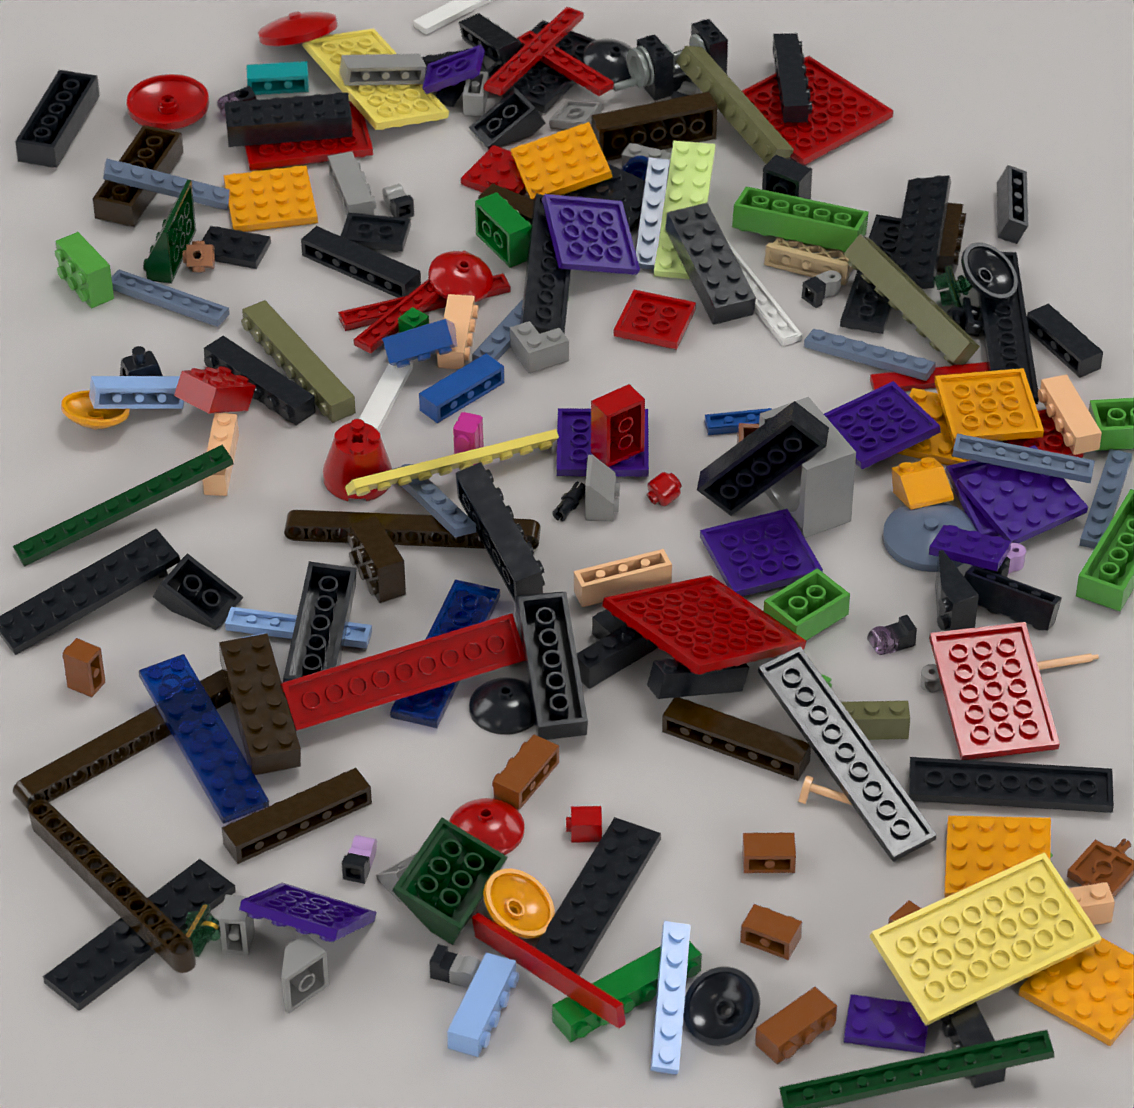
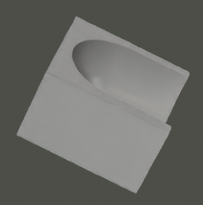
M809 397L797 400L796 402L829 427L827 445L765 491V494L778 510H789L804 538L851 522L856 451ZM791 403L760 413L759 427Z

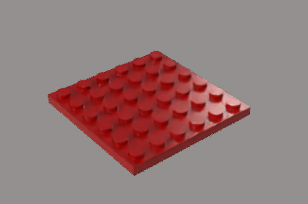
M811 56L804 58L806 77H808V89H810V101H812V114H808V122L783 123L776 73L742 90L745 96L794 149L790 158L802 165L814 161L893 117L894 111Z
M711 575L604 597L602 607L611 612L613 616L621 619L628 627L635 629L645 639L657 645L660 650L667 652L677 662L682 663L692 673L698 675L731 666H739L744 663L757 662L761 659L774 658L800 646L804 650L806 645L805 639Z

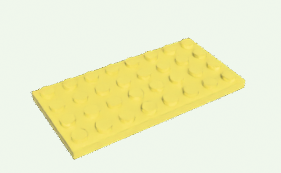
M374 28L325 35L302 43L304 49L343 93L348 92L349 100L375 130L448 118V109L432 92L426 94L422 89L423 84L345 86L339 73L342 55L397 54Z
M1045 852L876 929L869 936L925 1025H929L1080 953L1102 940Z

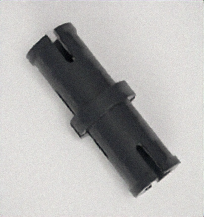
M577 481L568 493H564L561 497L562 501L552 513L556 520L564 521L568 514L577 508L579 500L585 494L586 485L581 482L579 485V481Z

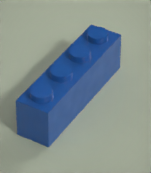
M487 353L420 392L419 410L436 423L441 422L504 384V366Z

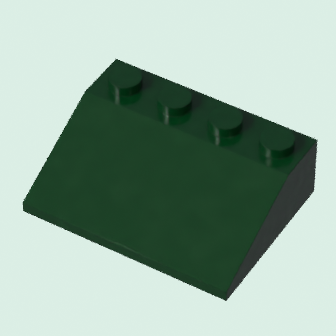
M191 180L186 181L167 219L163 220L162 229L156 235V242L154 245H151L149 256L144 260L143 270L146 271L148 280L172 284L183 261V250H187V245L191 244L196 233Z
M441 817L392 891L430 932L453 945L483 900L484 886L493 873L503 868L508 857Z

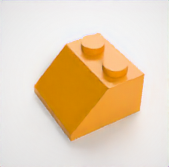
M926 457L918 462H904L899 466L891 468L893 493L910 510L954 500L944 467L935 458Z

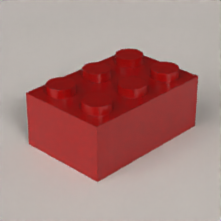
M219 366L218 369L205 367L203 370L192 368V370L181 371L174 396L209 414L248 411L256 385L248 382L249 379L244 376L232 374L231 370L226 367Z
M628 384L591 401V453L597 459L610 467L644 451L645 398Z

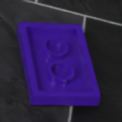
M481 45L428 64L422 89L428 94L438 92L450 85H457L467 79H474L480 75L485 50Z
M943 525L929 546V555L938 557V551L943 550L953 561L998 571L1011 550L1012 541L1004 540V538L999 536L984 535L978 531L960 529L954 525Z
M850 994L844 1043L925 1053L928 1025L924 1024L911 1002Z

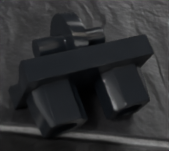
M964 297L961 307L953 306L946 313L967 334L979 336L983 329L982 321H978L981 313L980 307L972 306L970 298Z

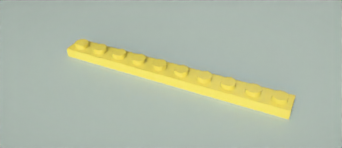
M554 429L353 479L345 488L348 496L353 494L363 496L370 493L372 489L377 488L378 491H383L390 488L392 484L398 483L399 486H403L412 482V479L419 478V481L431 478L432 474L439 473L440 476L451 473L452 469L459 468L461 471L480 462L486 465L493 462V459L500 458L501 461L513 457V454L516 453L526 455L536 448H539L541 451L553 446L552 443L559 436L557 430Z

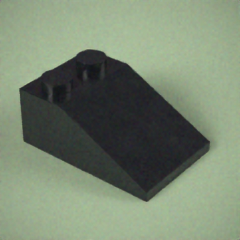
M515 89L473 123L469 129L490 149L493 145L500 147L530 137L546 123L536 108Z
M940 550L938 551L935 583L937 624L944 631L975 628L979 595L947 554Z
M187 553L161 582L153 598L171 612L217 630L228 617L230 608L236 607L243 599V596Z

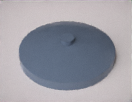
M943 502L913 510L903 505L894 510L886 519L883 530V542L888 553L899 563L920 571L937 572L938 557L929 555V546L942 526L954 525L968 531L977 530L968 515L953 505ZM951 560L956 567H959L960 565L964 564L961 562Z

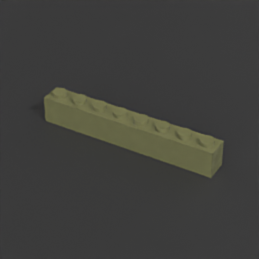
M685 45L676 63L702 92H710L718 105L717 109L766 164L775 155L789 159L794 149L703 47Z
M859 234L844 253L849 259L847 263L858 271L859 269L863 273L861 277L868 283H873L876 286L874 290L882 297L886 296L889 299L888 304L895 310H900L903 313L902 318L910 324H915L917 326L915 330L922 337H928L931 340L929 344L938 352L941 350L945 354L943 358L949 364H966L980 346L870 238Z
M266 300L242 309L243 319H241L244 330L251 333L255 342L261 344L266 354L272 356L277 366L282 367L289 379H293L296 384L314 395L315 405L323 416H326L334 423L356 413L355 396Z

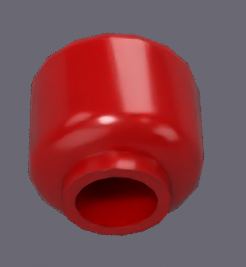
M661 472L647 484L649 491L647 497L654 505L658 503L661 506H667L680 496L682 485L673 473Z

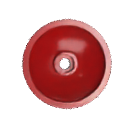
M449 251L442 253L431 262L428 271V279L432 288L445 299H448V294L475 296V302L489 294L493 284V275L488 265L479 257L468 252Z
M493 798L469 801L456 809L449 822L504 855L513 851L521 843L525 832V824L521 813L511 804Z

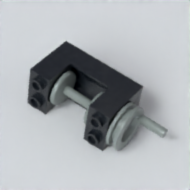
M710 19L692 23L689 46L703 47L727 74L728 39ZM654 34L637 39V47L628 50L627 65L632 79L615 83L613 91L616 92L638 86L639 88H644L653 100L657 101L670 97L674 91L677 92L684 81L694 82L676 63L682 50L672 52L670 47L665 43L663 44Z

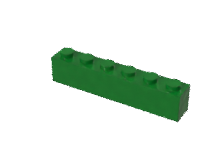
M690 941L686 979L696 976L701 971L702 953ZM661 946L592 984L622 1002L625 1014L632 1011L636 1006L651 1001L657 996ZM568 996L552 1005V1022L570 1043L578 1038L587 1036L591 1031L600 1026L609 1024V1022Z

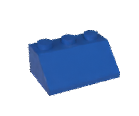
M447 319L382 338L389 364L397 366V368L410 365L409 361L418 359L419 362L428 360L432 354L438 352L439 355L452 352V348L457 347L455 325Z

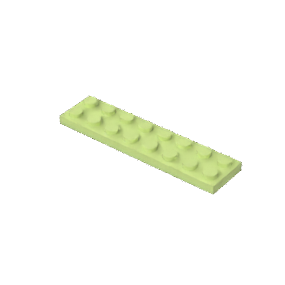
M673 141L659 244L654 267V276L690 279L665 230L667 212L708 203L715 144Z

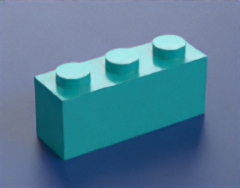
M307 61L246 65L247 86L252 88L255 95L309 92Z

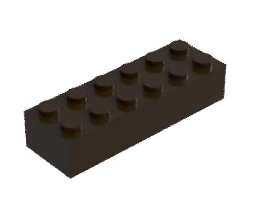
M708 91L591 115V127L606 161L621 159L629 143L665 150L673 148V141L699 143L717 139L718 105Z
M143 125L119 161L170 174L184 153L182 133ZM105 180L92 198L95 219L134 227L156 195V192Z
M268 634L219 642L220 663L251 775L301 767V748L286 696L280 686L282 682Z

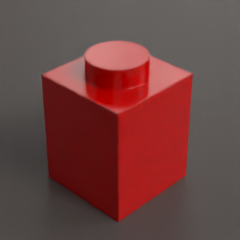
M571 806V817H566V832H571V843L599 842L601 840L602 806Z

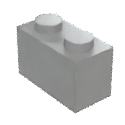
M480 72V75L474 79L466 80L463 91V115H484L489 92L483 90V84L488 80V72Z
M225 895L219 916L223 953L249 956L255 934L254 918L248 917V913L239 910L241 900L247 897Z

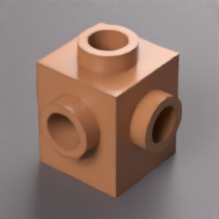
M192 241V245H187V250H183V263H187V267L192 269V272H205V268H215V247L213 244L205 245V241ZM201 254V258L196 259V256Z

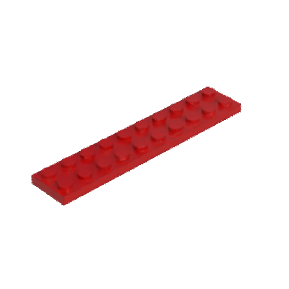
M511 613L281 683L280 686L286 696L295 731H299L525 661L519 632Z

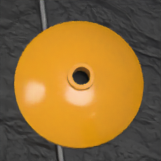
M90 391L71 393L65 396L61 402V410L68 419L90 429H104L118 425L128 418L130 409H94L89 397Z
M501 869L493 873L484 886L483 894L486 908L498 925L521 938H537L546 932L547 926L555 915V908L548 891L533 876L517 869Z

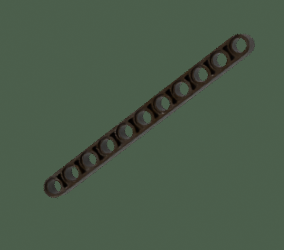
M292 510L287 514L284 530L285 536L293 541L349 543L350 524L376 516L394 545L485 549L477 532L454 537L432 515ZM513 518L515 524L519 523L521 525L525 542L529 541L533 550L539 546L540 524L533 519Z
M222 669L25 776L14 785L13 794L27 809L32 802L37 800L51 802L230 703L231 699Z
M37 800L32 802L28 807L33 831L170 967L178 973H187L193 970L196 966V959L191 940L48 801Z

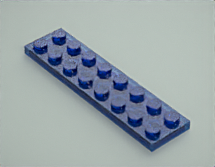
M455 579L426 639L488 621L500 598V589ZM460 681L396 700L390 710V718L438 728Z
M182 654L140 669L139 677L222 823H227L269 807L268 797L254 773L251 772L250 766L186 656Z

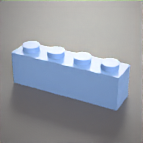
M91 376L89 397L94 409H183L184 401L174 396L180 376Z
M486 952L447 1031L448 1049L479 1057L482 1048H487L492 1027H497L500 1020V1011L502 1007L506 1008L510 998L509 992L511 988L517 986L519 980L515 960Z

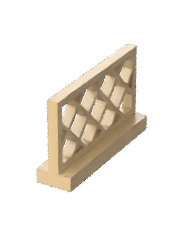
M777 237L773 243L766 245L764 265L809 277H814L830 270L837 271L841 274V285L848 283L849 274L854 269L847 263L849 259L842 250L824 249L813 244H808L810 246L806 247V244L794 240L786 242L780 237Z

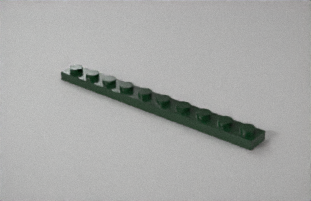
M222 444L14 545V551L23 566H26L233 465L232 457Z
M1042 1030L779 1087L783 1108H823L1055 1058L1054 1049L1048 1030Z

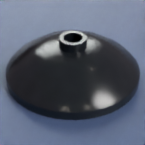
M600 39L586 46L582 56L584 64L612 80L614 84L632 79L627 65V52L632 47L615 39Z
M981 242L973 243L963 251L961 257L963 273L969 284L978 293L994 300H1006L1015 293L1018 286L1017 275L1013 265L1001 251Z
M507 677L493 679L479 686L470 698L469 711L473 721L488 732L505 735L516 734L535 725L528 682Z
M717 967L704 972L694 980L685 995L683 1017L688 1030L698 1040L712 1046H725L737 1042L752 1029L760 1011L758 988L747 974L733 967ZM731 1008L730 1014L725 1015V1011Z

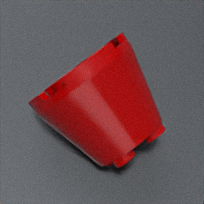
M354 419L351 423L341 426L335 432L323 466L324 484L334 496L348 501L349 498L370 501L378 498L388 490L378 491L376 488L363 496H357V494L348 496L345 488L353 479L392 470L381 434L375 427L365 423L362 419Z

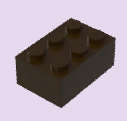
M374 516L350 524L348 542L351 546V552H349V558L352 565L357 566L360 578L366 580L370 594L375 595L379 603L406 595L404 559L378 518Z

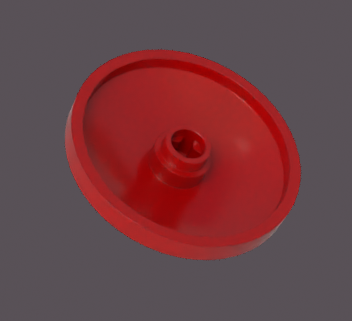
M293 12L262 27L258 31L260 43L263 45H294L323 37L334 31L338 23L336 15L328 12Z
M176 74L159 75L139 82L130 90L126 100L127 110L130 117L142 126L165 130L178 129L197 122L206 114L209 108V95L206 87L196 79Z

